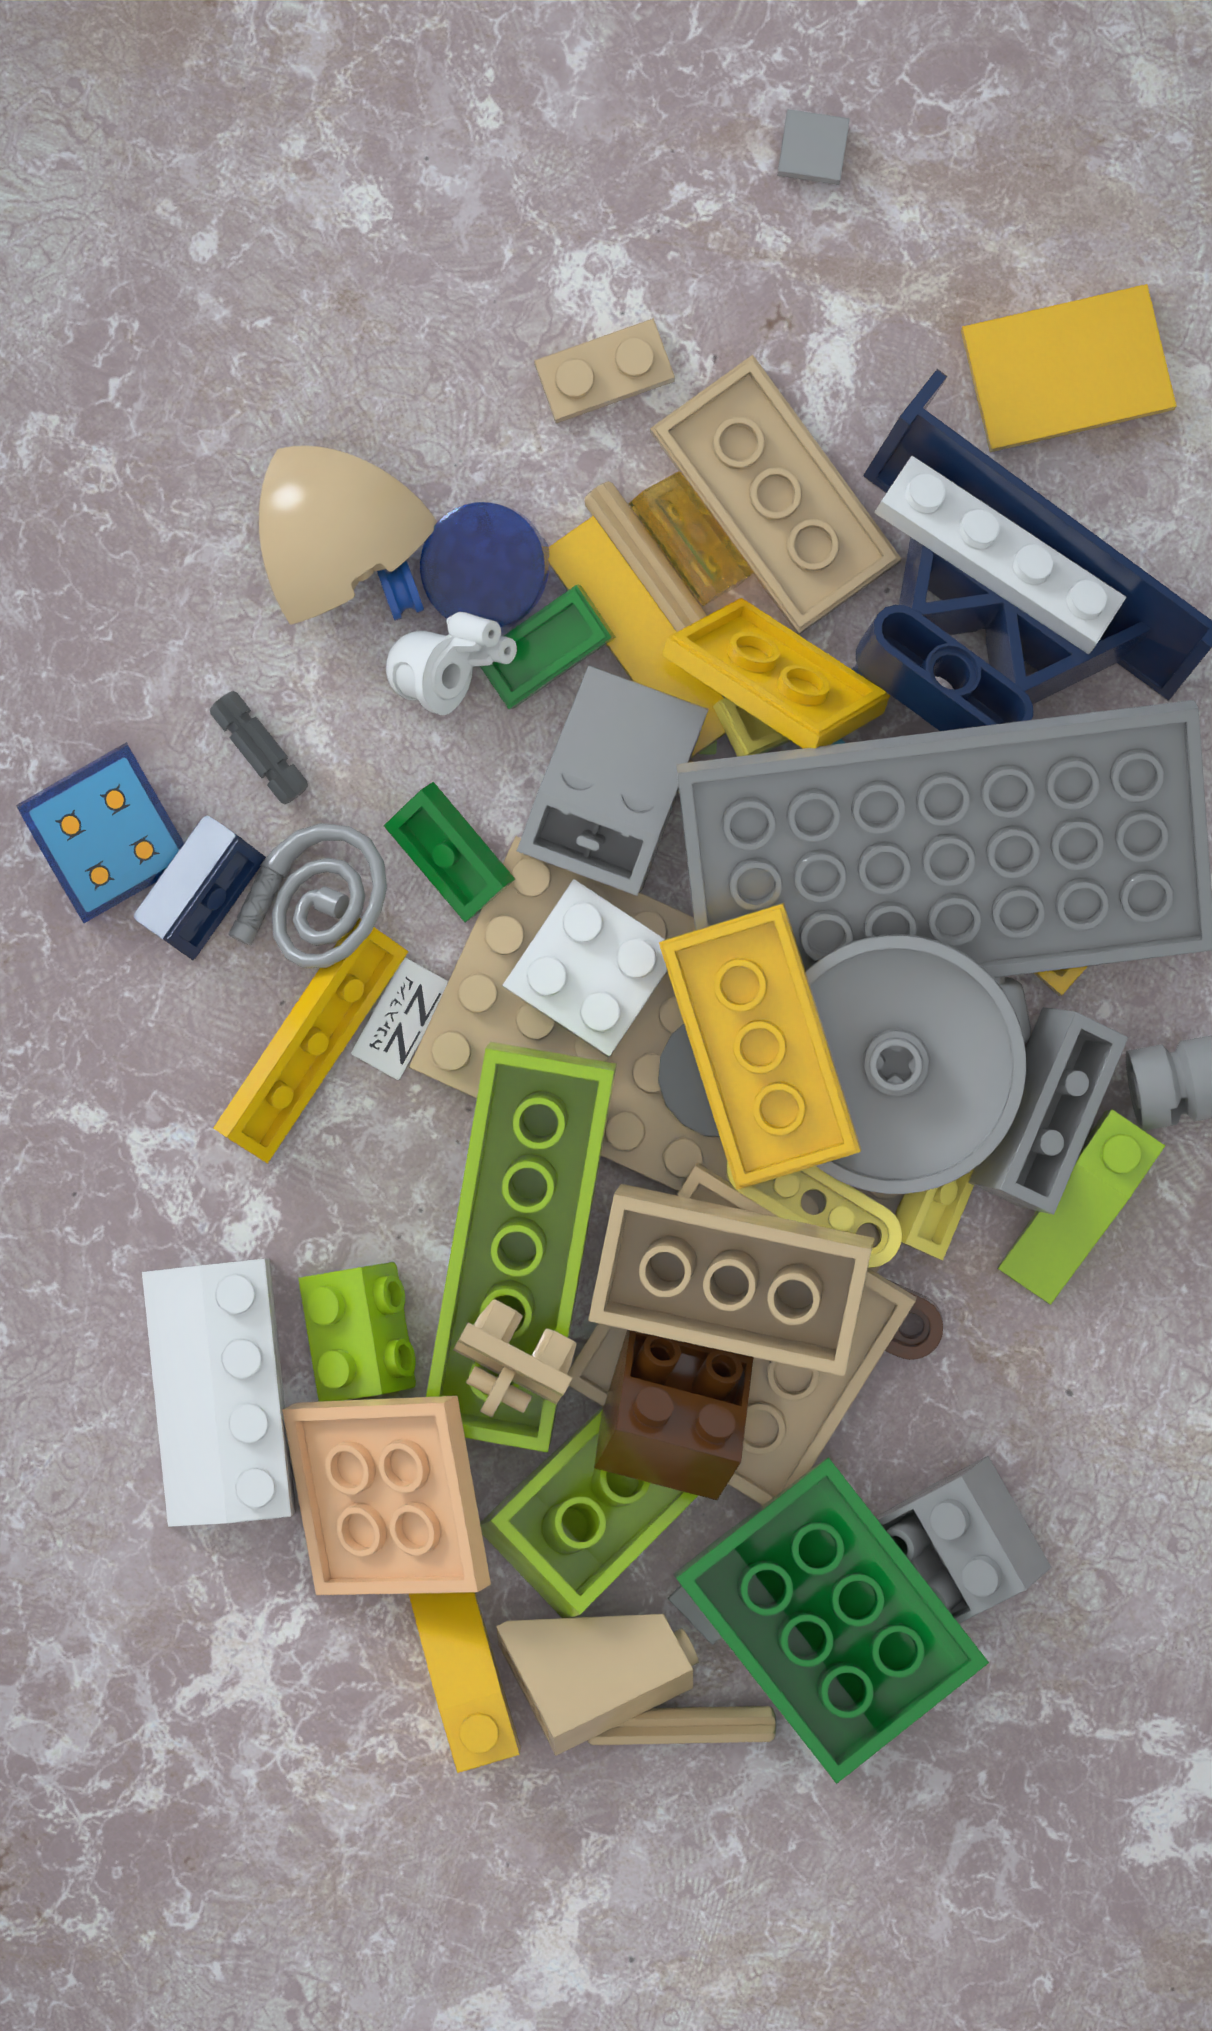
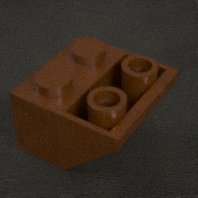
M627 1330L601 1414L594 1468L718 1500L741 1463L754 1357Z

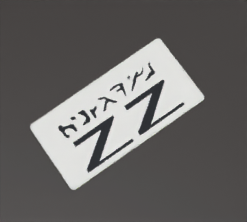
M404 958L351 1054L399 1080L422 1040L448 981L415 962Z

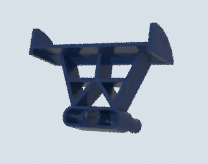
M937 369L900 415L863 476L887 493L910 457L913 456L1124 595L1126 599L1096 646L1087 654L910 537L899 605L895 604L885 607L877 614L856 648L857 663L852 670L886 691L939 731L1032 720L1033 704L1116 663L1169 701L1212 648V620L926 410L948 377ZM927 590L941 600L926 602ZM985 629L989 664L950 635ZM1024 661L1036 669L1037 672L1026 677ZM935 677L943 678L953 689L942 686Z

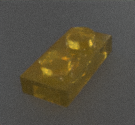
M681 471L643 490L629 503V506L643 523L646 531L659 545L702 606L738 587L754 573Z

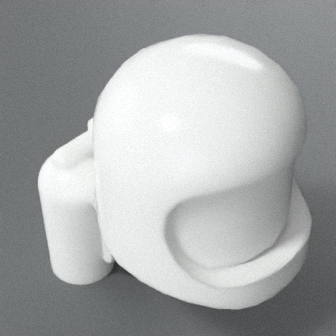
M457 612L447 618L446 622L449 632L447 636L428 631H415L402 636L394 643L387 658L386 674L389 684L399 696L408 700H419L421 705L432 713L439 715L451 713L461 703L469 689L473 667L488 666L493 662L509 664L515 658L517 652L516 643L513 639L501 635V628L497 622L466 612Z

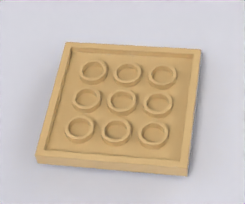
M696 1163L677 1196L778 1217L739 1193L730 1182L699 1163ZM868 1268L845 1376L754 1357L742 1459L728 1483L730 1486L759 1504L764 1505L810 1471L916 1302V1297ZM598 1323L567 1375L572 1377L569 1384L570 1387L603 1407L627 1329Z

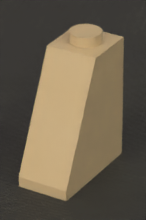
M664 1614L513 1620L496 1626L498 1646L555 1756L693 1689L692 1666L699 1663L697 1654L686 1632L682 1628L673 1632Z

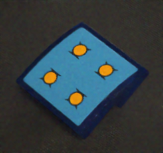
M127 742L16 805L33 838L83 923L90 921L156 883L185 843Z

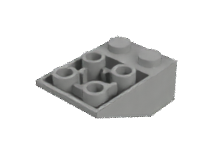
M588 665L538 790L517 852L638 896L646 883L679 792L676 764L690 762L709 709Z
M989 1456L934 1483L876 1516L877 1520L959 1624L1027 1590L1052 1568Z

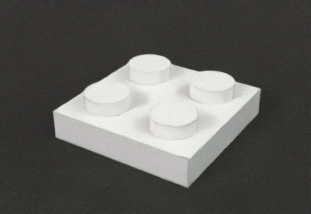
M573 879L502 986L610 1057L667 972L659 942L665 939Z

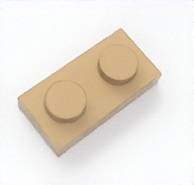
M654 318L534 360L535 368L556 424L675 382V376Z

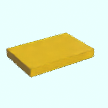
M1148 284L966 325L961 328L990 453L1175 410L1177 407Z
M743 598L735 600L668 636L662 652L663 657L801 748H817L833 744L884 714L890 698L886 691Z

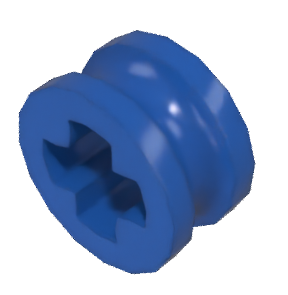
M407 560L392 572H389L387 569L377 571L394 621L402 619V613L406 609H414L417 613L424 611Z

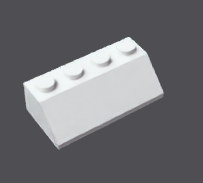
M270 1258L142 1272L168 1527L226 1524L291 1517L296 1513L290 1450L282 1409L285 1408Z

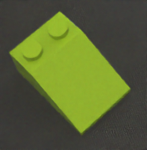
M603 1407L531 1472L480 1522L482 1535L561 1618H572L581 1615L698 1497V1495L594 1468Z

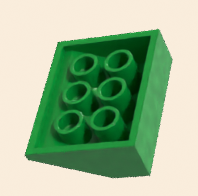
M829 1457L732 1527L673 1574L836 1784L989 1663Z

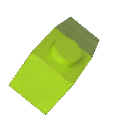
M1113 1109L1104 1111L1086 1137L1054 1215L1036 1211L997 1269L1051 1305L1130 1199L1165 1145Z

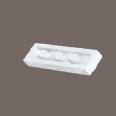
M913 456L910 457L874 512L1087 654L1096 646L1126 599L1124 595Z

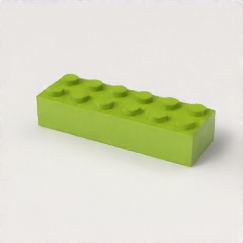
M490 1042L485 1048L426 1397L458 1396L465 1438L548 1453L558 1403L556 1405L511 1381L510 1385L532 1396L527 1408L522 1413L500 1402L491 1418L480 1412L488 1394L467 1384L466 1381L474 1366L495 1377H498L499 1374L457 1353L453 1349L467 1323L474 1325L477 1318L493 1299L511 1307L523 1316L509 1344L529 1355H532L546 1328L556 1331L567 1338L570 1337L616 1063Z

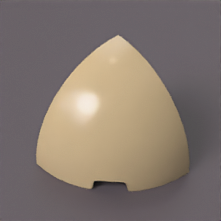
M318 446L279 448L271 459L262 484L259 503L261 552L270 586L281 611L290 625L321 615L355 597L354 589L359 582L368 579L375 571L387 569L389 572L394 571L426 541L439 524L422 501L396 478L366 460L335 449Z

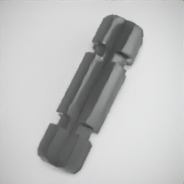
M235 691L223 695L211 706L210 714L224 732L229 730L232 733L229 738L261 778L267 777L270 781L267 786L277 799L283 804L290 803L308 787L307 780L294 764L288 765L286 762L288 756L257 717H250L249 713L251 710L240 695Z

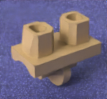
M494 1299L480 1314L474 1325L467 1323L453 1349L457 1353L499 1374L498 1377H495L474 1366L467 1379V1384L488 1394L480 1412L492 1418L500 1402H503L524 1413L532 1396L510 1385L511 1381L557 1405L572 1380V1377L567 1375V1372L571 1366L577 1343L556 1331L546 1328L532 1355L510 1345L509 1342L523 1316L511 1307Z

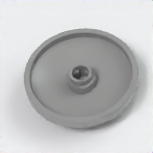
M908 934L878 935L853 941L828 953L806 971L861 1146V1152L823 1163L817 1165V1167L838 1181L859 1189L885 1194H908L938 1188L953 1182L982 1163L995 1150L1012 1125L1020 1106L1026 1077V1051L1020 1022L1013 1005L995 978L983 966L960 950L937 940Z

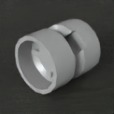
M1212 1035L1179 1041L1175 1052H1169L1162 1044L1126 1051L1128 1085L1135 1117L1140 1129L1146 1131L1177 1125L1181 1114H1187L1194 1122L1212 1119Z

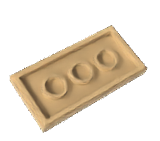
M751 355L650 428V433L798 635L901 562L902 558L754 355Z

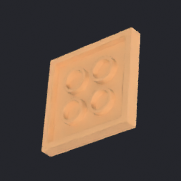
M458 1396L299 1402L282 1409L316 1595L479 1592L491 1585Z

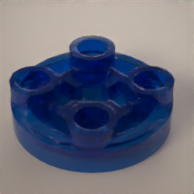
M489 502L462 505L444 515L434 525V531L424 542L420 558V575L423 588L431 604L446 619L457 612H466L495 621L500 625V628L511 627L531 612L544 592L549 572V546L533 523L520 512L510 507Z

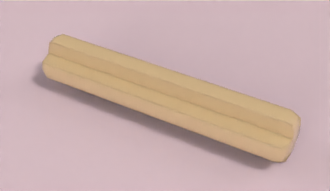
M608 481L590 491L584 498L585 506L592 516L596 518L676 632L706 617L707 615L614 484Z
M770 1706L652 1708L587 1741L592 1745L770 1742L774 1740L776 1735V1717L774 1709Z

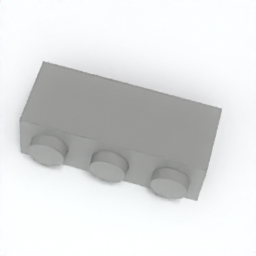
M1043 1007L1025 1048L1026 1077L1024 1091L1014 1121L995 1150L974 1168L969 1183L1021 1208L1054 1215L1129 1037L1076 1011Z

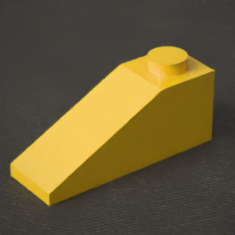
M476 1592L409 1593L438 1709L457 1773L520 1755L521 1745Z

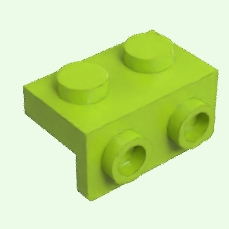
M395 1262L298 1278L319 1402L375 1396L411 1389L416 1386L414 1372L416 1356L413 1346L409 1342L404 1312L405 1290L399 1279Z

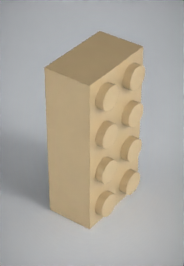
M620 1184L613 1196L588 1321L845 1376L874 1238Z

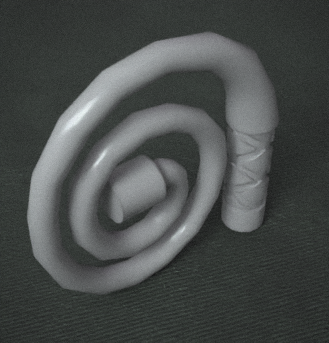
M320 823L297 830L276 846L260 865L261 871L258 872L251 891L241 907V912L237 916V921L235 920L228 935L251 946L258 932L257 929L260 928L265 914L275 897V893L278 891L283 878H286L294 861L308 847L322 841H345L361 850L368 861L373 889L369 905L359 926L341 945L323 954H306L295 948L287 934L286 913L292 896L299 886L309 878L326 872L339 874L348 882L350 900L347 895L328 887L310 890L302 895L297 903L293 923L300 938L314 946L336 943L352 930L362 913L366 895L361 876L346 861L324 858L303 865L288 876L278 892L272 912L273 938L285 958L302 968H327L349 957L372 932L382 911L387 891L384 860L372 840L350 826ZM314 905L315 910L337 919L341 918V920L328 930L316 931L309 926L307 921L308 911Z

